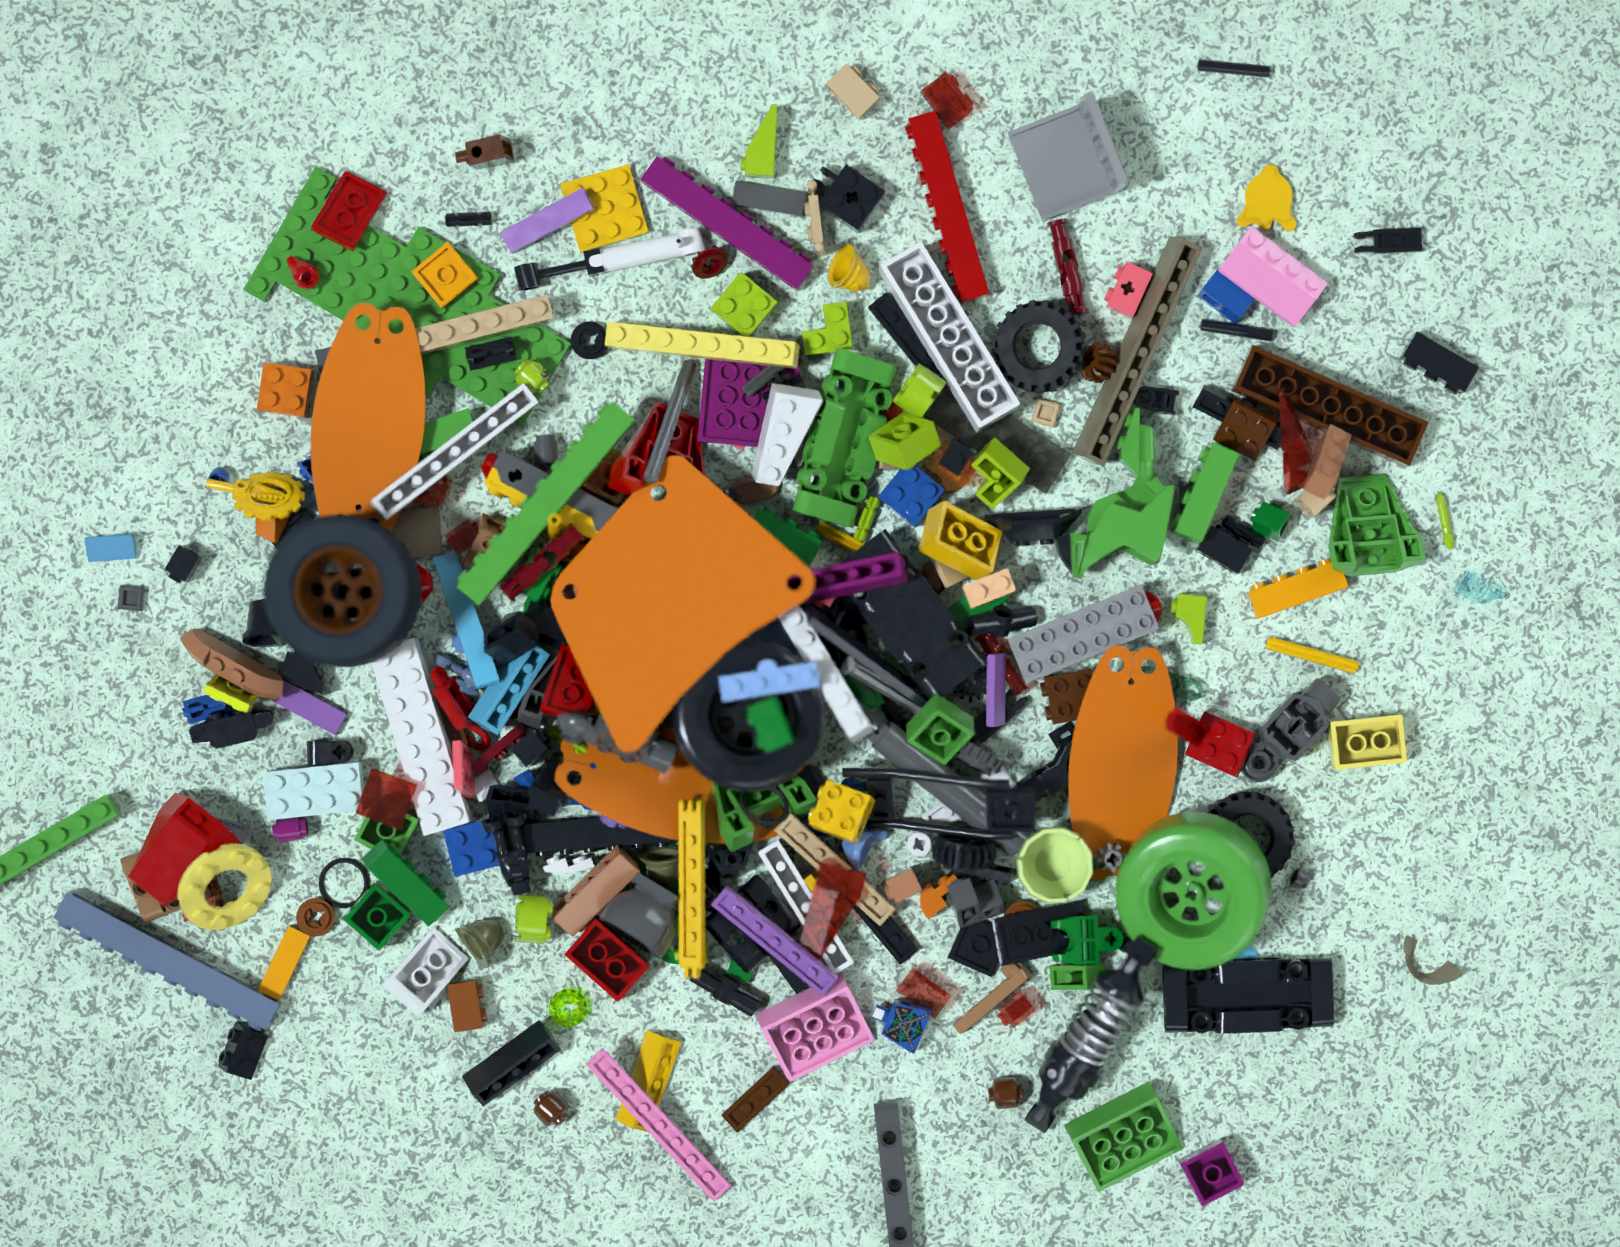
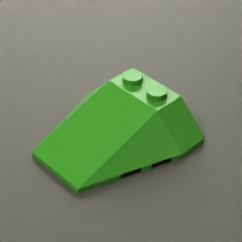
M1385 474L1340 477L1338 479L1328 545L1333 570L1347 576L1396 573L1426 561L1422 537L1413 528L1409 521L1411 518L1401 507L1399 497Z

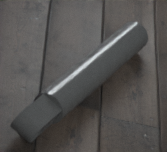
M855 699L867 721L871 725L875 723L877 725V730L872 728L873 732L865 736L872 742L871 747L897 768L960 776L946 764L940 763L907 742L906 732L892 721L887 723L865 704ZM914 780L971 827L988 830L986 796L975 787ZM1013 832V840L990 841L994 842L1000 850L1012 858L1019 852L1024 840L1031 835V832Z

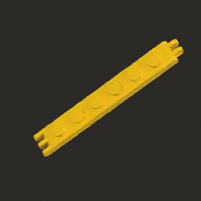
M680 799L679 966L684 968L685 978L693 976L696 979L700 978L701 969L705 968L704 800H697L696 802L694 799H689L687 804L686 799Z

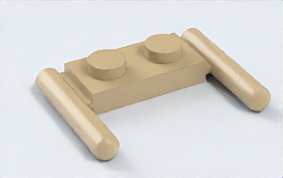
M810 180L807 183V192L810 195L808 196L809 202L804 203L806 217H811V226H807L808 240H813L815 255L822 257L824 255L819 201L818 195H816L817 183L814 180Z

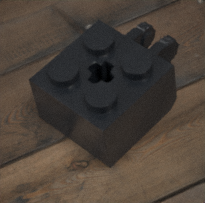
M847 164L839 175L822 166L819 171L834 182L829 188L820 180L813 179L817 183V188L825 193L819 202V207L858 234L884 197L885 191ZM855 194L858 202L847 203L848 198L846 196Z

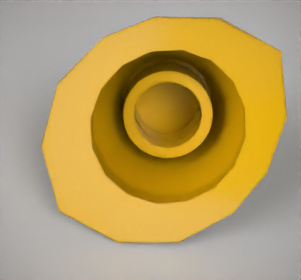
M851 244L842 246L830 264L828 272L829 285L833 288L847 289L854 292L867 290L871 285L867 266Z

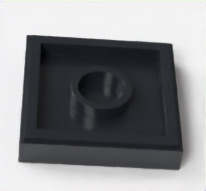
M981 921L961 928L947 958L992 977L999 961L993 925Z

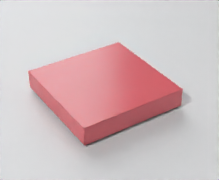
M461 740L452 741L454 788L466 799L475 798V776L472 770L474 752Z

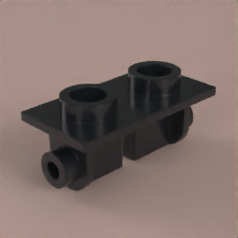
M512 337L465 347V355L470 371L517 360Z

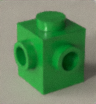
M1263 501L1260 508L1256 507L1251 515L1252 530L1278 542L1289 523V513L1275 503L1269 504Z

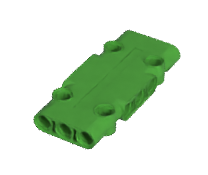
M836 348L830 373L822 382L824 395L821 397L823 401L810 425L803 449L802 459L805 465L797 474L799 487L792 511L853 528L859 508L858 503L863 501L867 495V487L864 481H868L873 475L877 461L868 436L887 423V417L883 414V411L888 409L892 403V394L889 389L892 387L897 366L852 351ZM838 381L839 387L836 390V383ZM877 394H878V395H879V400H878V402L876 403V396H877ZM813 474L814 479H813V481H812V483H811V482H810V477H811V475ZM853 487V488H854V492H853V494L851 495L850 492H851V488Z

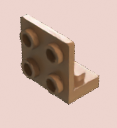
M485 513L482 514L479 519L478 534L463 560V565L470 568L475 565L472 561L481 551L485 553L491 546L488 544L490 539L497 532L501 534L506 528L504 526L505 521ZM513 568L502 581H506L508 579Z

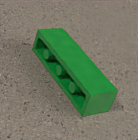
M381 839L361 860L378 880L429 927L450 908L445 900L447 895L439 887L434 889L430 885L432 881L425 873L419 874L416 872V865L408 857L404 860L400 856L401 851L393 843L388 845Z

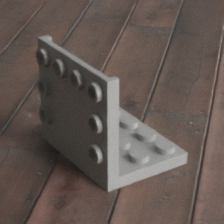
M1093 91L1083 94L1080 103L1076 106L1008 132L1042 222L1120 192L1128 182Z

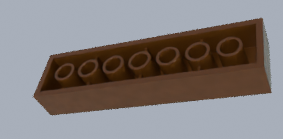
M1254 345L1249 348L1231 389V392L1251 398L1256 403L1325 432L1331 424L1352 434L1350 444L1405 468L1410 466L1429 423Z

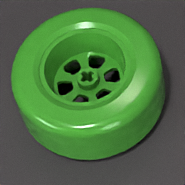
M1205 812L1177 813L1158 820L1145 829L1137 837L1119 868L1115 885L1118 915L1131 940L1134 941L1139 935L1159 948L1153 959L1171 967L1188 970H1201L1220 966L1241 954L1257 936L1268 912L1272 893L1269 867L1264 854L1254 839L1235 823L1223 817ZM1189 861L1205 865L1201 875L1190 873ZM1172 867L1177 868L1182 875L1179 883L1168 881L1165 878L1166 873ZM1214 874H1218L1223 881L1224 888L1211 889L1207 880ZM1175 892L1180 901L1175 906L1169 907L1164 900L1163 893ZM1209 898L1222 903L1221 908L1215 914H1211L1205 906V902ZM1185 907H1195L1199 919L1194 920L1182 916Z

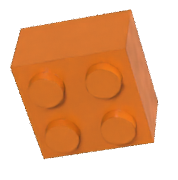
M264 362L256 410L308 419L315 372L311 369Z

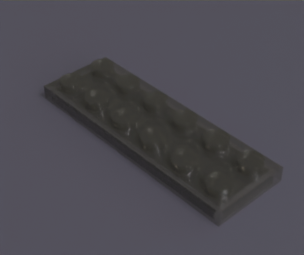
M947 383L925 416V419L933 421L934 425L953 437L961 438L971 444V448L977 452L995 437L1030 468L1023 481L1045 495L1071 455L1070 452L1011 415H1007L976 433Z

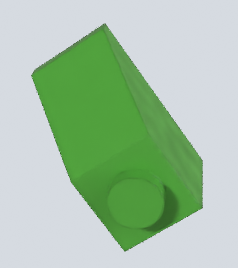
M1104 963L1049 966L1051 990H1089L1090 985L1095 984L1094 979L1098 972L1105 970Z

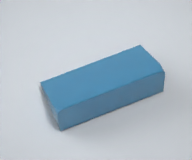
M133 534L85 537L88 562L136 559L135 535Z

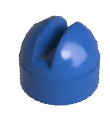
M221 467L215 468L209 475V479L228 482L230 477L229 472Z

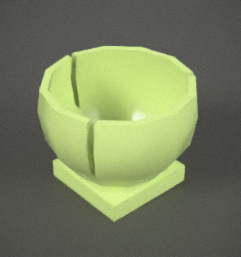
M1063 826L1045 827L1024 840L1017 854L1019 858L1016 859L1017 878L1029 895L1047 904L1066 903L1065 898L1071 901L1085 891L1093 874L1092 852L1083 837H1079L1080 834Z

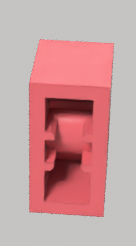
M1126 262L1124 267L1119 265L1114 276L1117 283L1114 289L1109 287L1104 298L1107 301L1106 308L1132 319L1153 273L1129 262ZM1126 284H1130V290L1133 293L1123 294L1124 289L1121 286L1125 287Z

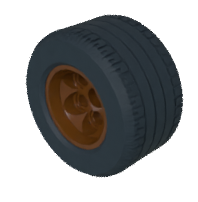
M331 514L320 516L316 519L313 518L308 520L307 523L299 525L297 529L294 528L290 531V534H287L282 539V543L280 542L277 545L276 551H273L271 560L268 561L266 566L268 568L267 570L265 569V580H263L264 608L267 609L265 611L269 622L274 627L273 630L277 636H280L281 641L287 644L286 646L296 654L309 661L335 667L366 665L387 656V654L395 650L402 643V640H405L408 632L414 626L413 623L416 621L417 613H419L420 609L419 603H421L419 571L413 557L410 555L411 553L403 542L381 525L365 518L348 514ZM330 563H336L338 566V573L335 576L327 574V566ZM356 564H359L363 569L362 575L358 578H354L351 575V568ZM317 583H322L325 591L323 595L317 597L313 593V587ZM347 585L350 588V591L347 592L348 597L342 599L339 596L341 586ZM366 586H370L373 589V596L369 600L363 599L361 595L362 589ZM327 605H333L335 608V615L332 618L324 616V608ZM356 606L360 611V615L356 620H351L348 617V610Z

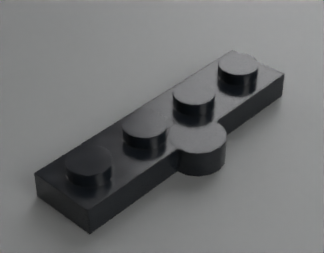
M1204 384L1193 404V408L1222 422L1234 399ZM1248 397L1240 399V401L1256 408V403L1253 399ZM1277 421L1265 444L1278 450L1290 427Z

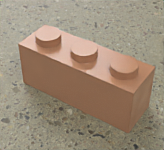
M1331 424L1318 442L1303 490L1325 500L1337 481L1352 434Z

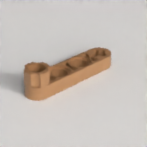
M1021 962L1003 966L1000 971L1007 979L953 1023L952 1026L959 1034L970 1028L1031 976V973Z

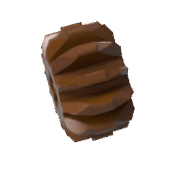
M1093 342L1091 346L1087 345V352L1084 353L1083 358L1085 360L1084 365H1081L1078 371L1081 372L1082 377L1086 380L1102 384L1104 380L1110 379L1111 373H1115L1113 369L1118 364L1115 361L1118 355L1111 346L1105 343Z

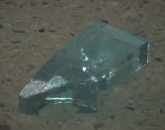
M1466 570L1453 589L1454 592L1474 604H1483L1507 596V594L1495 586L1486 583Z

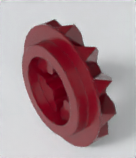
M716 245L711 248L706 246L704 251H697L698 256L692 258L693 264L690 267L696 277L701 279L712 278L725 268L728 257L723 248H718ZM711 258L709 266H707V259Z

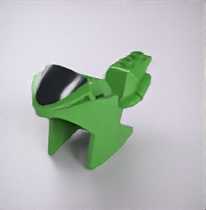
M1135 407L1132 413L1128 412L1124 426L1128 428L1125 436H1120L1117 449H1120L1119 461L1136 478L1133 485L1126 490L1103 497L1092 505L1086 518V535L1067 533L1053 540L1061 561L1074 578L1081 579L1088 568L1118 550H1123L1148 565H1154L1155 561L1160 559L1165 543L1174 485L1165 487L1153 474L1155 431H1153V427L1140 424L1139 408Z

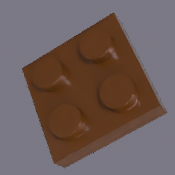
M1235 398L1216 431L1213 440L1256 461L1278 419Z

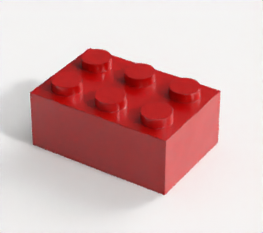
M598 917L564 954L617 1002L622 999L651 965Z

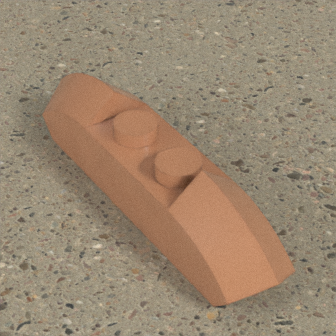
M191 629L180 637L189 655L203 667L256 696L273 700L282 697L283 679L280 674L201 629Z

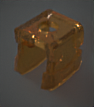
M943 440L937 451L922 466L937 476L941 481L939 484L945 489L946 493L949 491L957 492L974 475L976 469L971 466L974 458L971 457L961 474L956 476L938 464L951 444L947 440Z

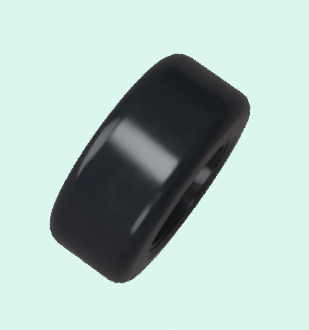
M755 639L741 640L725 652L673 705L672 720L674 734L684 757L704 778L727 789L745 792L761 791L785 783L808 764L817 750L822 737L825 711L819 686L761 695L757 699H738V703L734 708H728L720 703L722 694L719 677L758 671L759 664L764 660L773 661L777 668L804 664L789 650L771 642ZM777 695L795 741L765 753L764 748L760 749L756 742L755 735H758L755 726H750L747 719H742V715L745 714L744 709L748 706ZM719 717H732L734 727L729 732L722 733L717 723ZM741 731H747L752 734L753 745L751 747H742L736 744V739Z

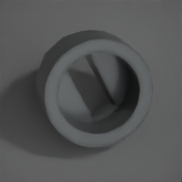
M1297 868L1290 878V885L1299 889L1306 888L1307 884L1310 883L1309 874L1301 868Z

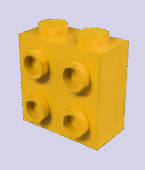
M827 780L825 785H822L819 789L817 796L819 800L816 807H813L809 813V825L816 830L857 845L875 800L870 795Z

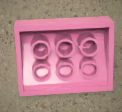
M842 972L836 974L839 976L838 980L823 996L810 987L756 1014L759 1025L789 1083L875 1041Z

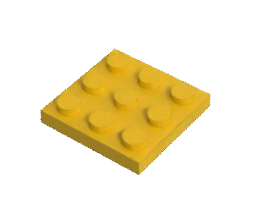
M629 164L560 184L564 197L581 188H585L595 210L571 222L580 253L649 233Z

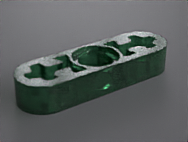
M1141 666L1142 671L1149 670V674L1155 670L1151 666ZM1168 672L1169 676L1173 677L1176 682L1175 687L1172 689L1173 696L1188 701L1198 700L1202 696L1203 687L1199 681ZM1180 679L1184 680L1182 685L1187 687L1194 683L1198 693L1189 697V692L1181 689V694H1177L1176 691L1180 687Z

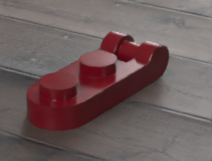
M520 723L473 762L472 770L477 774L486 772L490 761L494 758L497 761L508 753L506 748L512 743L516 745L526 736L524 734L527 731L525 726Z

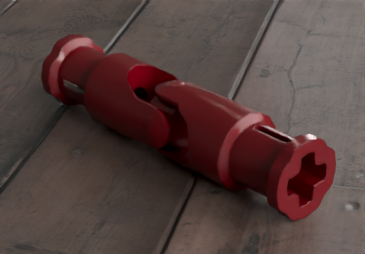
M1068 218L1048 222L1047 227H1050L1053 238L1051 245L1060 274L1062 293L1067 299L1069 312L1074 316L1089 312V310L1085 307L1082 294L1084 288L1080 273L1078 272L1072 238L1069 237L1066 225ZM1063 253L1066 254L1070 259L1064 263H1062Z
M570 523L569 528L559 537L555 536L534 555L533 562L521 566L514 573L515 576L505 585H500L499 588L514 603L516 601L515 598L523 590L529 589L537 582L542 572H548L570 553V549L577 542L585 540L584 536ZM552 550L555 552L556 558L551 565L541 555L544 551Z

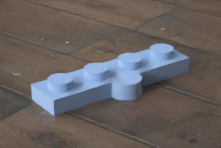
M764 660L759 664L758 671L719 677L723 701L820 686L816 662L777 668L773 661Z

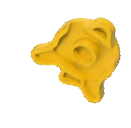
M1268 164L1247 185L1244 195L1245 207L1243 212L1237 217L1236 223L1241 228H1245L1250 224H1256L1261 229L1268 230L1271 227L1272 221H1277L1285 231H1293L1297 224L1290 211L1292 203L1291 187L1287 180L1279 174L1278 168L1275 165Z

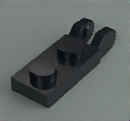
M1421 227L1374 229L1369 232L1354 233V239L1357 240L1373 238V246H1358L1354 248L1355 254L1422 252Z
M1015 685L1006 692V700L1017 693L1018 688ZM1026 697L1020 698L1012 708L1005 704V723L1028 701ZM985 709L974 718L975 734L972 738L984 743L1003 725L987 727Z

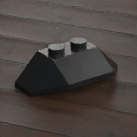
M1082 508L986 514L985 520L990 525L999 529L1009 542H1016V547L1030 546V541H1040V545L1054 544L1053 540L1062 536L1082 514Z

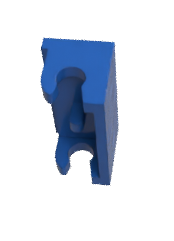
M1216 270L1197 295L1233 324L1237 323L1255 300V298L1218 270Z

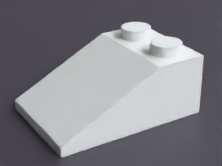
M433 927L386 979L382 986L418 1017L469 958Z

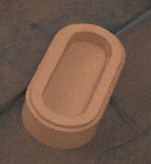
M754 477L738 480L731 487V491L736 488L740 493L741 497L736 501L740 504L770 499L778 491V486L756 483Z

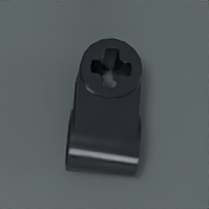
M1142 386L1139 388L1133 404L1140 409L1160 414L1176 415L1174 407L1176 396H1179L1180 392L1167 388ZM1140 391L1148 393L1149 402L1147 404L1139 401L1138 394Z
M306 741L307 765L342 763L350 760L354 754L353 746L348 741ZM340 747L346 750V754L342 755V758L340 754L336 753V749H340Z

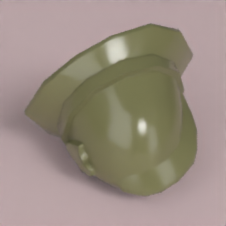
M679 846L651 847L637 851L639 859L644 863L645 874L651 881L663 888L675 885L679 878Z
M491 919L476 920L468 927L456 928L455 931L460 940L482 967L489 968V957L501 945L504 938L503 928L500 923Z

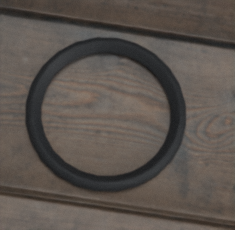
M773 787L768 790L773 791L781 798L784 804V812L779 818L771 821L758 819L747 810L744 801L748 792L742 791L739 801L743 813L753 822L762 825H775L787 817L789 813L788 800L777 788Z
M335 859L329 862L320 873V893L326 902L337 908L352 907L369 888V878L365 868L353 859ZM339 863L354 865L360 870L364 879V888L361 895L353 902L346 904L333 901L324 890L325 874L332 866Z

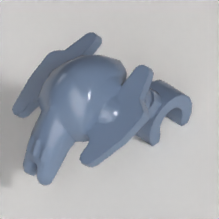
M437 654L433 663L462 676V680H456L460 686L459 690L469 695L478 696L479 692L476 691L470 668H465Z

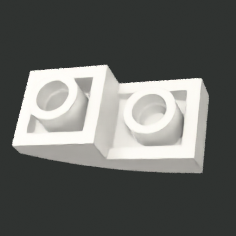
M560 855L546 860L548 865L543 866L545 872L572 873L586 870L596 865L592 857L587 859L586 855L573 859V865L570 866L567 857L561 859Z

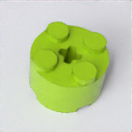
M919 363L895 396L893 402L910 415L922 418L947 382Z
M518 895V899L522 900V903L517 902L515 929H517L519 936L514 935L515 942L544 944L545 940H550L551 926L547 924V916H552L553 902L548 900V896Z

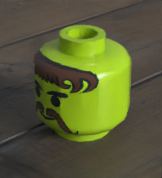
M526 359L514 372L516 374L515 382L519 386L524 383L532 394H535L537 391L542 394L550 385L548 382L550 372L536 359L531 361Z

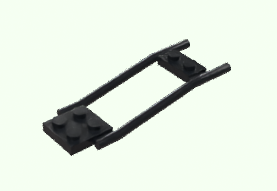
M842 768V777H867V794L875 800L865 828H895L986 840H1013V832H1036L1035 787H1010V779H981L896 768ZM892 778L986 789L988 830L894 819Z

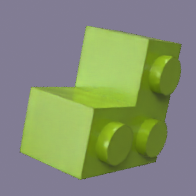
M847 302L824 304L825 329L802 331L805 358L835 354L836 348L848 351L853 350Z
M995 437L979 451L971 464L985 477L975 495L993 510L1022 483L1030 470L1026 464Z

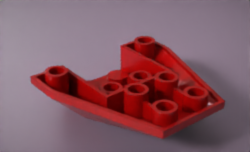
M175 792L159 809L128 878L160 904L166 906L178 899L180 881L185 871L198 857L206 852L210 854L221 849L220 846L242 843L224 824L192 799Z

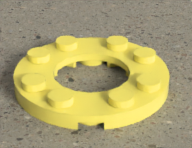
M244 844L220 846L221 849L210 854L207 852L202 854L188 867L179 884L178 899L180 900L181 910L191 923L203 929L221 930L235 926L256 914L270 892L272 874L265 858L253 847ZM230 869L240 870L245 873L247 887L242 896L237 897V901L228 902L223 907L211 906L205 901L204 891L214 876Z

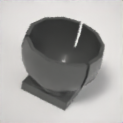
M637 872L632 880L635 883L634 888L616 894L605 906L600 920L636 947L642 942L639 946L641 950L661 959L668 952L676 934L675 915H679V898Z

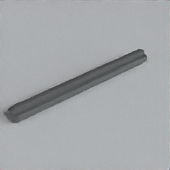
M692 360L683 361L643 476L644 480L649 484L656 483L660 475L696 369V364Z

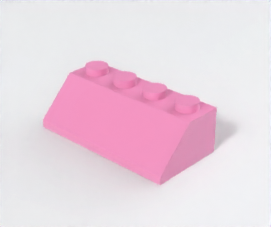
M1253 226L1247 230L1218 269L1221 274L1292 327L1298 324L1328 284Z

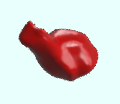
M293 256L287 258V264L292 272L293 280L296 281V285L299 288L309 290L316 286L320 280L317 267Z

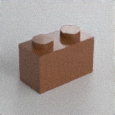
M477 979L447 984L454 1033L483 1028L485 1026L484 1022H488L486 1007L482 1008L480 998H484L482 984H478Z

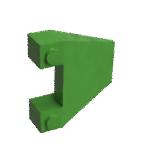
M748 736L736 741V744L742 747H751L753 739ZM798 775L775 787L785 795L789 804V812L799 821L807 818L811 809L816 807V797L806 782ZM711 782L719 834L729 850L733 852L751 844L755 828L740 807L739 801L742 791L727 789ZM768 789L751 791L745 796V806L754 817H758L780 806L784 808L781 798Z

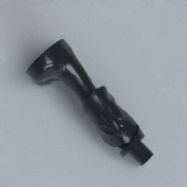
M520 810L504 814L513 845L510 849L508 848L502 815H493L481 822L483 830L493 835L497 847V852L495 853L500 871L505 882H507V886L511 887L513 896L531 892L529 882L532 880L531 872L533 871L532 861L527 855L521 831V825L526 822L527 816L525 811Z

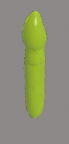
M1439 492L1436 501L1441 529L1444 534L1443 541L1447 549L1452 550L1454 537L1451 533L1447 503L1444 495Z

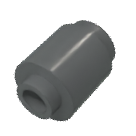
M537 435L534 442L535 465H539L540 469H550L558 460V442L555 441V435Z

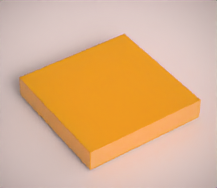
M448 241L411 271L441 309L479 279Z

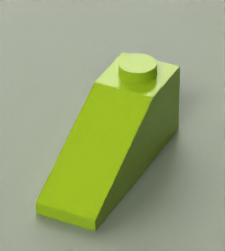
M772 104L746 150V157L741 156V171H745V177L774 179L777 104Z

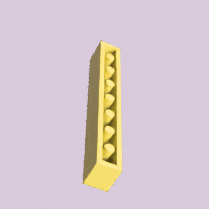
M607 322L605 346L610 349L797 369L800 349L798 343L791 341Z

